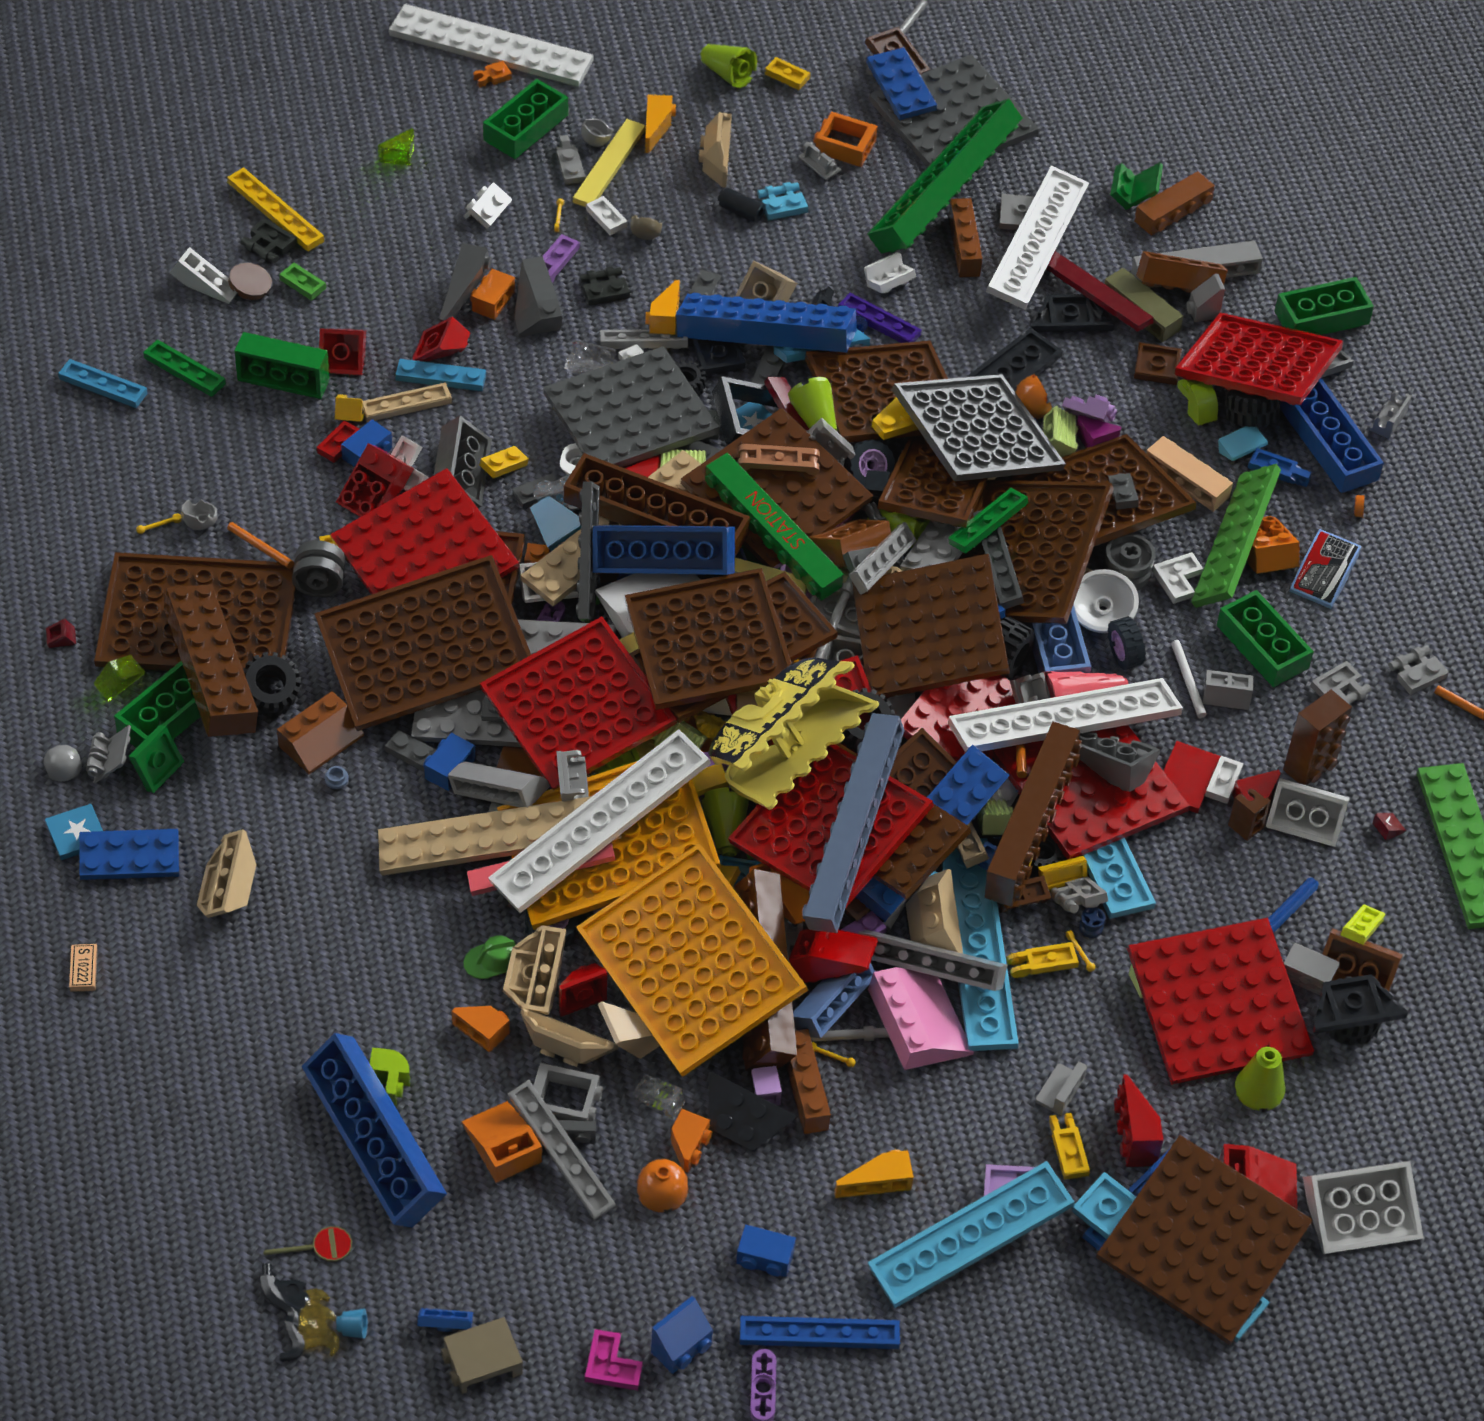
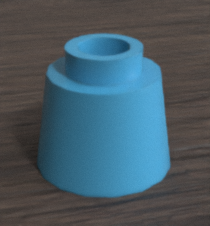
M366 1309L343 1312L342 1316L337 1317V1332H342L343 1336L365 1339L367 1334Z

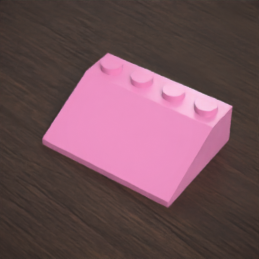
M898 967L873 972L868 991L904 1070L973 1055L974 1051L968 1049L966 1034L939 977Z

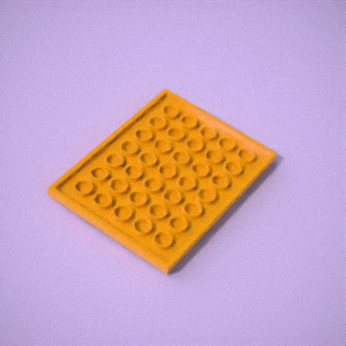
M636 762L587 777L589 797L594 796ZM693 780L688 781L621 834L622 839L612 841L615 861L575 870L531 904L527 911L533 930L538 929L541 925L548 926L609 905L698 843H700L718 869L722 868ZM560 787L554 791L553 789L545 791L533 805L562 801ZM506 804L497 807L498 811L519 808Z
M700 843L576 926L581 936L682 1077L808 991L807 986Z

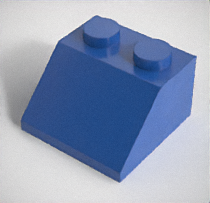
M693 1296L652 1327L651 1353L672 1374L678 1369L683 1370L686 1368L694 1356L698 1353L703 1354L712 1345L713 1329Z

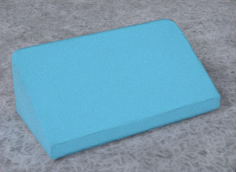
M1245 426L1218 439L1219 453L1232 461L1255 451L1256 448L1260 449L1268 445V441L1257 427Z

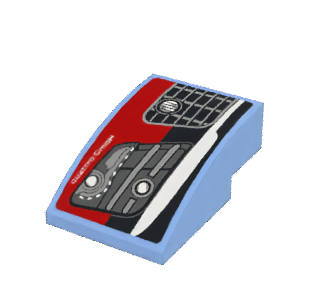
M1319 529L1303 559L1289 592L1332 609L1348 580L1350 571L1359 557L1361 546Z

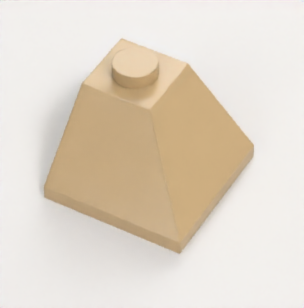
M753 261L735 296L744 299L761 298L766 301L783 300L788 302L797 283L783 274Z
M602 1001L598 1003L617 1046L640 1059L660 1046L637 1013Z

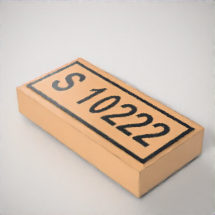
M97 944L71 945L70 992L96 991Z

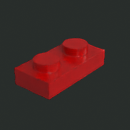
M344 420L316 447L317 453L335 463L342 456L341 444L357 432L359 428Z

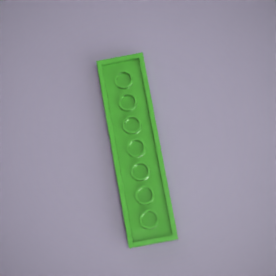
M1277 464L1263 466L1260 469L1244 472L1240 475L1191 600V603L1196 608L1233 597L1281 472Z
M1464 763L1418 768L1416 774L1467 928L1484 927V821Z

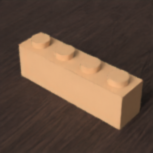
M1162 436L1147 449L1146 453L1189 496L1214 512L1230 498L1233 482L1213 470L1209 465L1195 458L1191 453H1188L1173 441Z

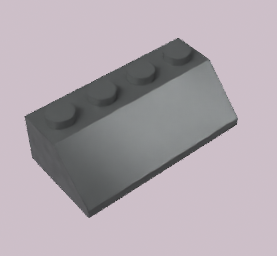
M458 416L441 428L434 475L448 468L477 508L482 507L487 472L479 464L481 458L490 455L492 439L463 417Z

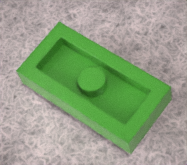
M296 263L291 264L279 274L280 281L311 301L326 289L324 281Z

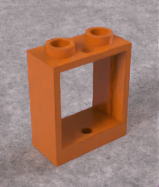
M831 111L829 117L823 120L820 132H816L813 143L821 150L820 153H824L830 158L862 167L876 142L878 126ZM831 130H836L861 138L857 146L828 138Z

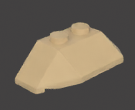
M719 112L706 126L705 135H701L700 148H704V150L699 152V162H703L704 173L721 187H726L732 114Z
M244 829L225 834L221 839L222 843L214 851L206 865L197 907L207 918L228 913L248 904L256 862Z
M946 869L929 876L906 903L911 941L963 953L952 874L950 869Z
M541 925L536 929V932L530 934L512 948L503 992L521 1009L524 1008L534 1013L546 1015L551 1011L562 965L566 929Z
M524 1008L520 1012L534 1046L541 1048L540 1053L553 1058L555 1054L564 1057L563 1062L577 1067L578 1063L587 1064L619 1048L615 1042L543 1014L534 1013Z

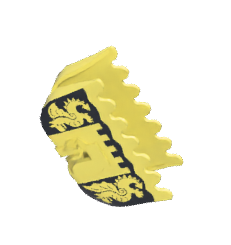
M813 657L793 663L782 670L773 680L769 679V684L766 687H761L754 694L758 706L749 704L742 707L721 727L710 745L708 754L715 765H729L725 772V778L735 793L760 804L768 810L773 809L778 803L776 799L778 794L790 792L794 788L795 784L792 781L796 777H804L810 773L811 767L809 764L811 762L823 760L828 755L826 748L829 745H836L844 740V730L857 727L861 723L859 716L862 713L872 712L879 706L878 701L835 685V676L852 670L854 668L853 662ZM772 739L775 745L769 747L767 742Z

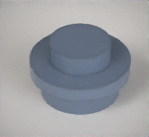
M333 766L328 769L324 779L328 787L340 789L347 785L349 776L344 768Z

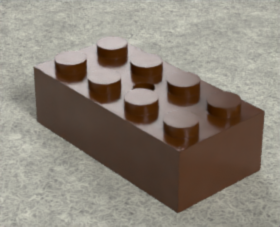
M1332 689L1298 713L1283 771L1299 784L1308 785L1310 782L1315 783L1322 773L1326 770L1331 771L1338 763L1337 757L1342 749L1341 744L1346 735L1347 724L1351 719L1349 716L1352 706Z

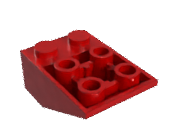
M368 443L336 503L361 517L395 498L404 488L414 468L383 449Z
M809 929L799 932L789 962L804 983H814L831 977L838 978L851 973L859 974L868 970L878 939L838 930L837 933Z
M1124 1074L1122 1083L1117 1086L1118 1098L1114 1099L1115 1113H1119L1120 1120L1117 1121L1118 1135H1122L1123 1142L1120 1143L1121 1157H1125L1126 1167L1152 1166L1159 1159L1164 1141L1161 1119L1128 1074Z
M1223 1145L1219 1160L1298 1209L1296 1163L1251 1146Z

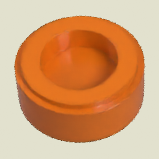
M1364 495L1355 496V517L1363 518Z

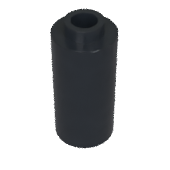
M729 187L724 190L722 189L717 198L720 207L755 223L761 220L766 208L765 203Z

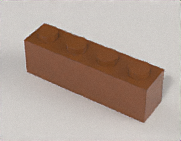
M1197 171L1138 205L1134 222L1150 235L1162 231L1170 224L1178 222L1187 214L1193 213L1204 204L1210 203L1213 199L1215 185Z
M950 199L948 218L959 277H980L982 253L972 199Z
M1142 251L1136 276L1142 281V284L1147 286L1160 284L1166 289L1173 290L1174 287H1178L1185 292L1191 293L1214 274H1219L1224 285L1228 270L1218 263Z
M808 1029L795 1031L797 1056L786 1063V1068L803 1133L829 1130L831 1113Z

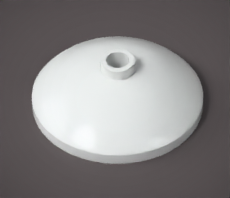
M1100 569L1086 573L1083 576L1073 605L1079 624L1093 632L1108 633L1110 621L1127 616L1134 619L1138 610L1139 597L1134 584L1126 576L1113 570ZM1105 606L1107 609L1101 610L1100 607Z

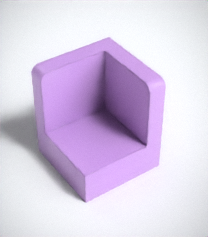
M776 1066L752 1069L754 1094L775 1105H780L782 1091Z

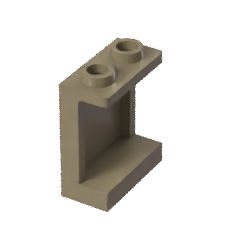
M505 1317L444 1337V1348L441 1349L442 1358L445 1364L450 1363L452 1371H450L452 1384L454 1387L459 1386L461 1394L467 1393V1386L507 1372H511L513 1378L523 1375V1362Z

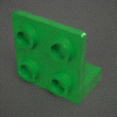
M1159 162L1134 175L1130 169L1123 163L1115 166L1110 195L1125 210L1139 205L1148 198L1154 197L1159 192L1163 165Z

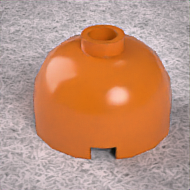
M1033 374L1018 384L1015 393L1033 418H1043L1052 409L1051 403H1046L1048 401L1047 393L1039 378Z
M657 1159L648 1163L641 1170L637 1179V1193L640 1202L649 1210L655 1212H664V1210L671 1208L672 1211L678 1209L685 1202L688 1194V1179L683 1168L676 1162L668 1159Z

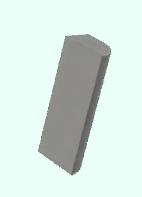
M471 762L458 764L448 774L454 794L516 807L528 808V806H532L550 787L547 779L541 776Z

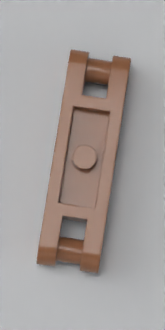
M741 444L738 446V454L740 455L738 464L744 470L756 468L800 471L810 475L819 473L817 461L820 458V452L818 449Z

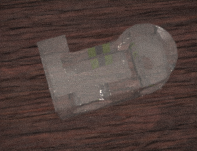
M644 1075L633 1091V1096L638 1102L663 1111L665 1117L672 1120L675 1119L685 1104L682 1088L649 1075Z

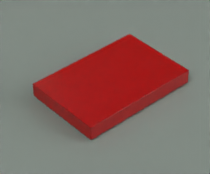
M1176 741L1164 768V773L1189 804L1188 810L1198 813L1221 756Z

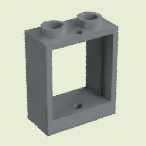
M540 1063L533 1086L543 1100L549 1082L589 1090L582 1112L547 1104L556 1119L595 1121L597 1108L594 1105L596 1101L600 1102L603 1092V1086H599L600 1076Z

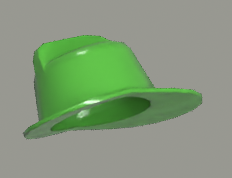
M502 935L490 937L484 944L471 949L466 954L463 961L464 969L470 976L478 979L491 978L507 973L512 948L515 946L514 940H510Z

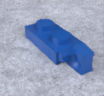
M1256 448L1248 463V469L1257 470L1263 466L1277 464L1281 469L1278 477L1279 480L1307 487L1311 477L1310 471L1302 469L1296 461Z

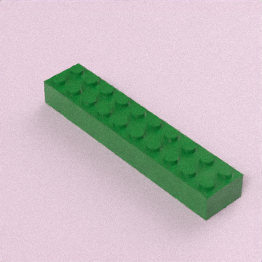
M1010 99L983 106L867 233L881 254L886 252L893 253L901 248L905 250L912 246L916 236L921 235L926 230L925 226L937 218V213L949 205V200L961 191V186L968 183L972 179V174L984 166L983 162L994 155L997 146L1002 145L1007 140L1006 136L1018 128L1017 124L1023 118Z

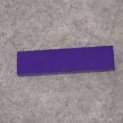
M850 292L838 304V307L856 308V320L900 343L915 342L921 335L922 329Z

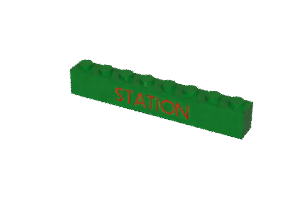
M728 452L706 465L705 481L710 488H714L719 493L722 501L728 503L735 511L750 516V530L754 534L757 533L763 540L764 545L777 554L779 561L782 564H786L792 570L794 577L806 585L810 594L815 595L822 601L843 586L844 574Z

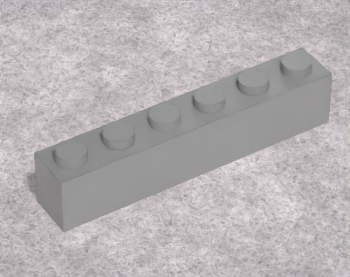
M1256 241L1158 253L1222 264L1228 270L1226 278L1259 274L1263 260ZM1135 256L1131 273L1141 281L1136 276L1141 256ZM1155 284L1154 286H1148V287H1149V288L1162 287V285H1160V284Z
M863 930L858 933L878 939L871 959L873 961L992 991L1003 989L1007 964L871 930Z

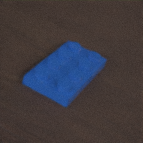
M904 47L867 57L866 63L898 120L936 111L937 104Z
M178 829L79 832L80 880L179 877Z

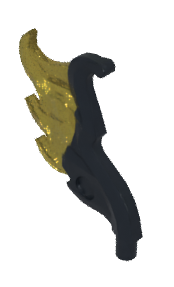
M263 1264L262 1276H260L262 1291L270 1304L287 1314L285 1326L292 1342V1349L289 1352L280 1353V1361L296 1360L301 1357L304 1351L316 1346L330 1348V1356H334L339 1350L340 1341L336 1332L327 1326L326 1320L336 1321V1316L333 1311L319 1302L322 1299L329 1302L330 1297L328 1294L320 1289L304 1291L307 1285L303 1281L275 1279L272 1276V1264Z

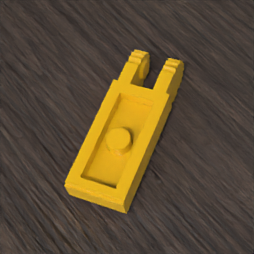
M1073 942L1025 949V951L1012 953L1006 958L1007 964L1017 965L1010 970L1011 977L1021 978L1029 974L1034 975L1078 968L1079 965ZM1025 961L1027 962V964L1018 966L1019 964H1022Z
M1065 1113L1064 1122L1066 1129H1060L1057 1116L1051 1115L1049 1123L1064 1180L1089 1176L1090 1169L1072 1114Z

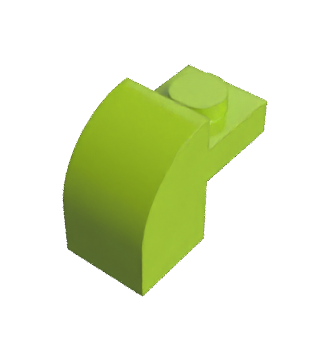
M1183 379L1178 381V389L1188 399V415L1198 426L1218 419V401L1212 385H1206L1196 380Z
M372 1047L370 1065L381 1084H387L386 1092L396 1107L397 1099L403 1096L404 1086H410L409 1064L405 1057L397 1051Z

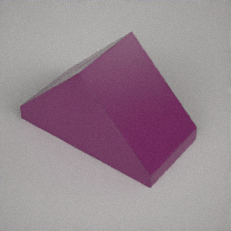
M1081 415L1078 416V431L1076 434L1086 448L1120 436L1121 426Z

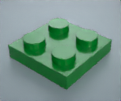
M159 725L129 755L143 785L151 793H154L184 763L167 727Z

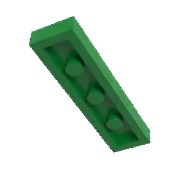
M158 339L143 352L144 359L211 397L226 385V379L223 376Z
M1010 488L969 520L966 528L961 527L949 536V544L966 554L1028 504V497Z

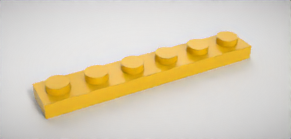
M244 167L227 177L229 185L277 226L297 237V243L305 250L310 251L325 242L322 233Z

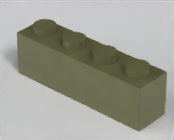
M1121 268L1105 279V285L1154 317L1153 323L1145 327V329L1161 342L1166 341L1181 331L1183 315L1154 293L1148 286L1142 284L1125 268Z

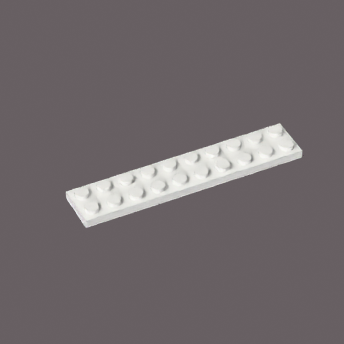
M404 4L389 29V35L492 64L504 61L508 68L577 87L580 86L593 62L592 54Z
M1053 166L1050 167L986 290L987 293L1017 307L1026 309L1088 187V182Z
M1160 678L949 716L948 725L965 753L972 744L982 752L1045 740L1052 721L1079 729L1080 733L1178 716L1182 714L1183 707L1164 679Z
M678 729L488 877L490 883L519 913L523 912L711 764L710 759Z

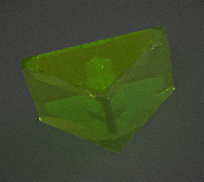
M410 128L379 144L378 160L381 163L410 166L415 147L414 129Z
M132 655L109 661L93 684L109 702L146 672Z

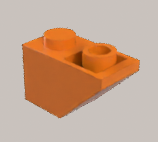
M681 1109L671 1128V1144L684 1172L689 1173L692 1165L696 1166L702 1154L700 1150L703 1144L707 1145L709 1143L712 1131L709 1130V1119Z

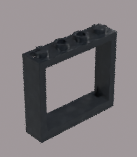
M721 376L712 391L726 446L749 431L740 427L733 399L778 408L766 385Z

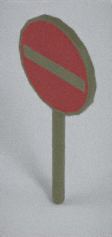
M328 1226L317 1232L311 1245L264 1250L263 1254L272 1255L314 1250L320 1259L327 1262H337L349 1255L352 1249V1239L345 1229L338 1226Z

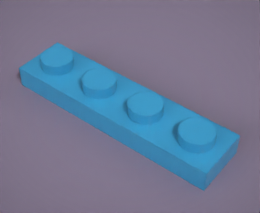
M69 359L58 373L59 379L134 408H137L148 394L147 387Z
M399 359L396 371V381L427 385L446 382L447 387L483 391L486 379V369Z

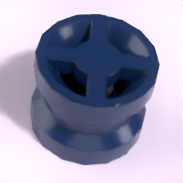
M1096 907L1085 909L1081 915L1080 932L1088 938L1100 936L1103 932L1106 918L1104 912Z

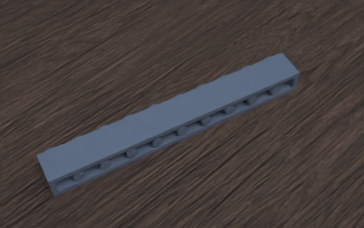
M872 713L870 721L865 724V735L863 741L858 745V756L856 762L852 763L851 777L849 782L845 783L844 797L842 802L838 804L836 821L831 824V836L824 845V856L822 862L817 866L815 883L811 884L808 903L803 907L802 917L805 919L809 930L838 932L904 733L900 716Z

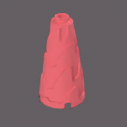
M1044 672L1051 698L1128 684L1126 678L1116 673Z

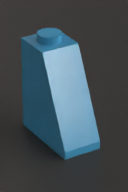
M549 495L530 507L544 541L551 551L581 529L579 516Z

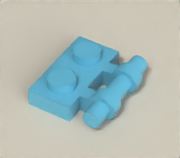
M786 182L782 186L772 187V185L766 186L765 189L757 191L759 199L767 198L762 200V202L766 205L764 213L768 220L808 213V205L802 192L793 193L800 190L798 182L792 184ZM784 194L785 196L776 197L775 195Z

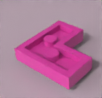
M595 1329L585 1382L638 1390L643 1362L617 1357L621 1333Z

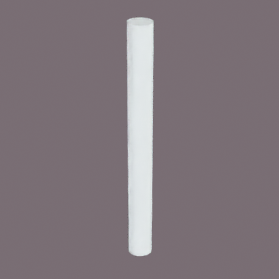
M1175 640L1171 643L1196 714L1198 718H1203L1207 715L1181 643L1179 640Z

